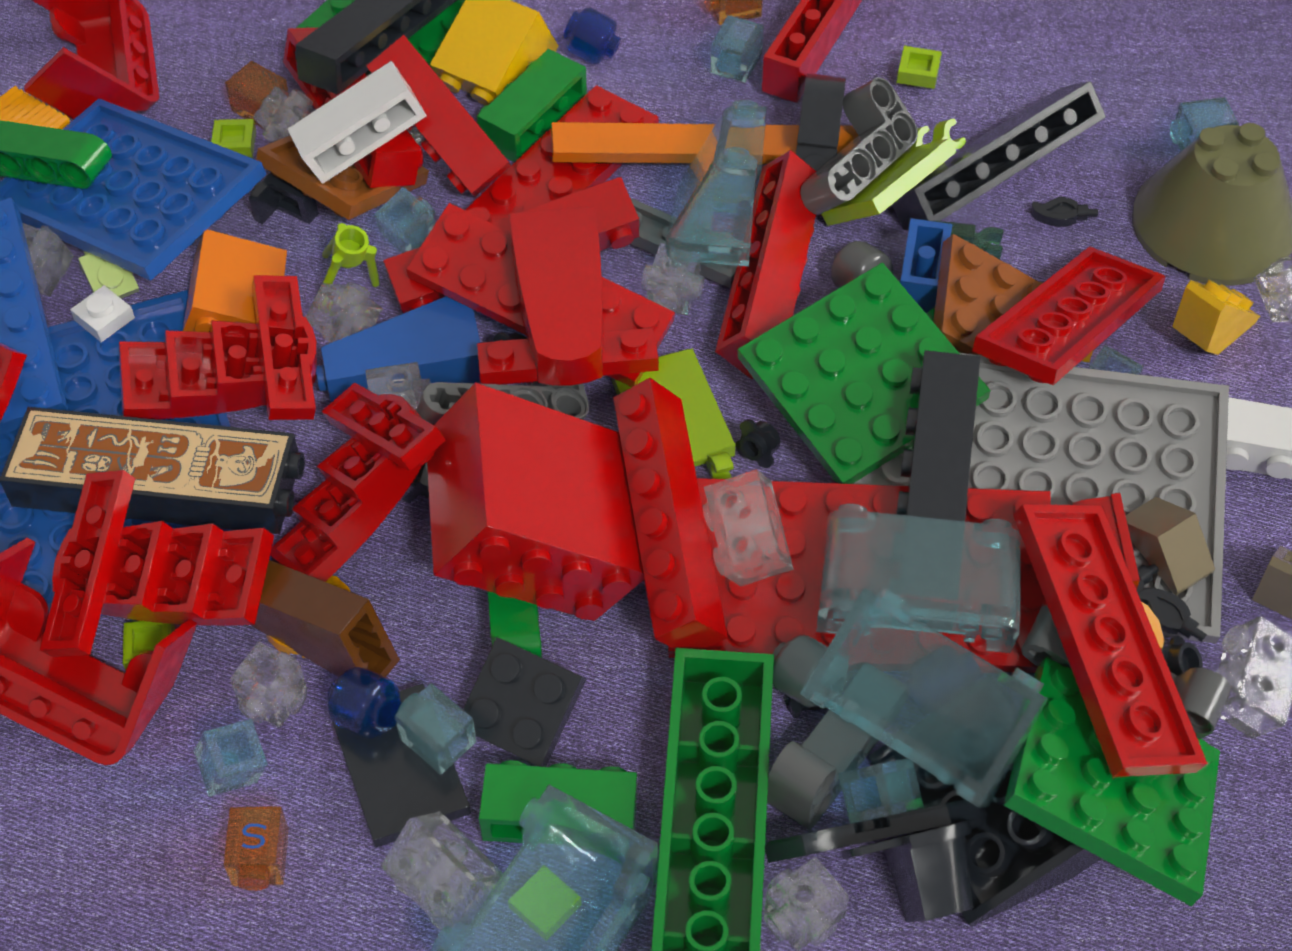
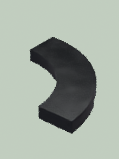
M970 798L768 841L765 845V852L768 863L952 825L981 818L977 800Z

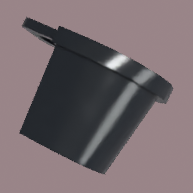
M969 820L841 851L843 859L881 850L883 854H886L906 922L929 921L973 908L965 835L972 833Z

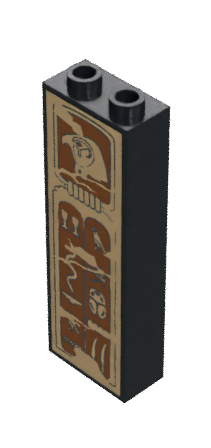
M27 407L1 474L0 483L12 507L76 513L87 473L124 470L135 477L126 519L163 521L165 523L193 526L214 524L219 528L231 530L265 528L272 534L280 535L284 518L291 517L295 500L293 486L295 479L301 480L303 476L305 456L304 453L298 451L294 433Z

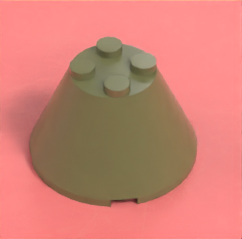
M1245 123L1242 126L1223 125L1203 129L1196 140L1150 176L1142 184L1136 195L1132 209V222L1139 242L1149 255L1165 268L1168 264H1171L1178 269L1190 273L1188 279L1201 283H1207L1208 280H1211L1218 285L1222 284L1224 286L1248 284L1262 280L1277 272L1292 253V199L1279 152L1273 142L1265 136L1263 127L1258 124Z

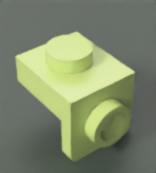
M84 251V256L78 258L81 271L85 274L93 293L103 285L120 298L139 292V287L132 272Z

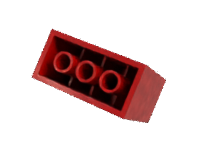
M476 382L435 423V426L446 441L435 450L433 457L427 462L434 576L454 581L462 586L476 587L496 593L501 597L515 598L537 604V606L544 609H554L575 615L583 620L593 621L602 616L608 609L645 580L619 432Z

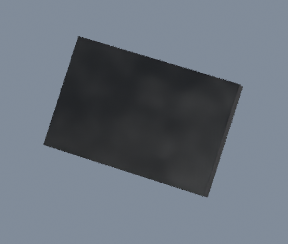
M423 683L330 715L375 848L471 814L469 802Z

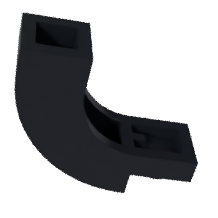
M807 73L796 155L815 171L819 170L837 154L846 77Z

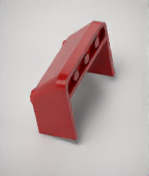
M32 0L49 10L53 32L60 39L75 44L77 55L63 47L24 85L25 92L62 111L64 115L66 114L71 119H75L99 98L133 112L147 111L159 100L150 18L147 10L138 0Z
M26 538L0 553V714L98 764H115L131 751L174 686L198 623L188 619L155 645L154 651H144L135 656L129 662L125 673L89 655L51 657L39 650L49 616L48 605L39 592L21 583L36 543Z

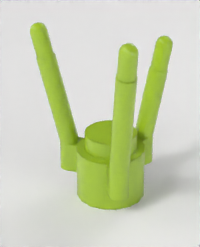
M340 223L336 234L324 248L322 257L327 259L332 255V260L315 300V307L321 308L341 267L353 268L366 261L372 286H379V275L375 261L377 249L374 246L368 245V235L360 227Z

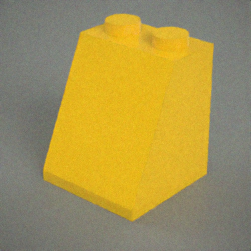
M465 0L430 66L450 91L458 93L460 89L471 93L470 96L477 102L489 105L503 92L507 84L515 81L527 69L532 61L537 60L547 49L556 52L559 46L542 16L536 10L511 0Z

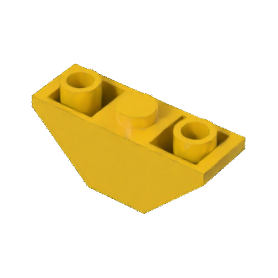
M1190 280L1185 287L1172 327L1206 352L1219 355L1252 327L1260 318V315L1250 309L1254 302L1233 288L1231 290L1222 284L1219 286L1211 280H1208L1205 285Z

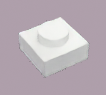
M105 285L70 309L74 321L100 342H103L135 318L131 306Z

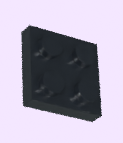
M496 637L455 726L530 763L546 767L587 678Z

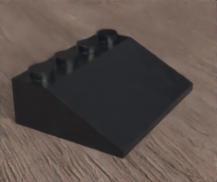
M991 673L868 756L902 813L970 798L977 800L981 818L969 820L972 833L965 835L973 908L961 912L971 927L1074 878L1102 859L1004 806L1025 715L1008 689Z

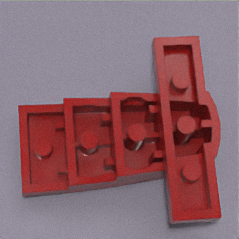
M595 207L510 213L515 272L520 294L521 312L528 339L477 343L481 384L503 385L538 381V383L547 385L572 386L588 383L605 375L659 371V357L654 328L603 332L601 257Z
M253 276L252 291L256 324L212 321L210 332L165 330V342L119 341L123 416L145 419L185 418L227 413L267 405L268 420H314L316 406L313 384L316 380L317 344L313 328L302 314L297 276Z
M357 383L352 384L321 411L332 426L352 438L316 466L326 480L293 507L292 511L301 522L272 546L270 554L273 562L324 582L337 572L374 533L410 487L423 464L428 462L433 457L435 450L446 441L439 429L425 421L403 397L394 394H381L379 396Z
M124 470L87 473L73 526L69 529L61 543L55 559L52 575L54 597L39 650L51 657L90 655L101 614L166 624L182 625L188 619H191L201 626L255 625L274 535L265 528L223 531L214 524L172 528L163 521L123 527L135 477Z

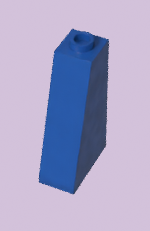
M446 296L322 346L321 351L324 365L316 367L320 392L328 390L330 401L333 402L354 383L379 396L381 394L402 396L423 392L426 386L431 383L481 382L477 343L481 342L474 310Z

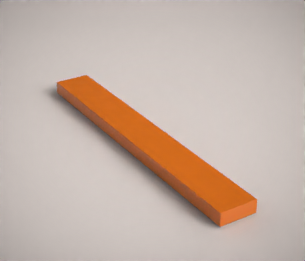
M552 122L553 162L768 164L789 150L796 154L799 125ZM840 125L837 153L858 136L853 126Z

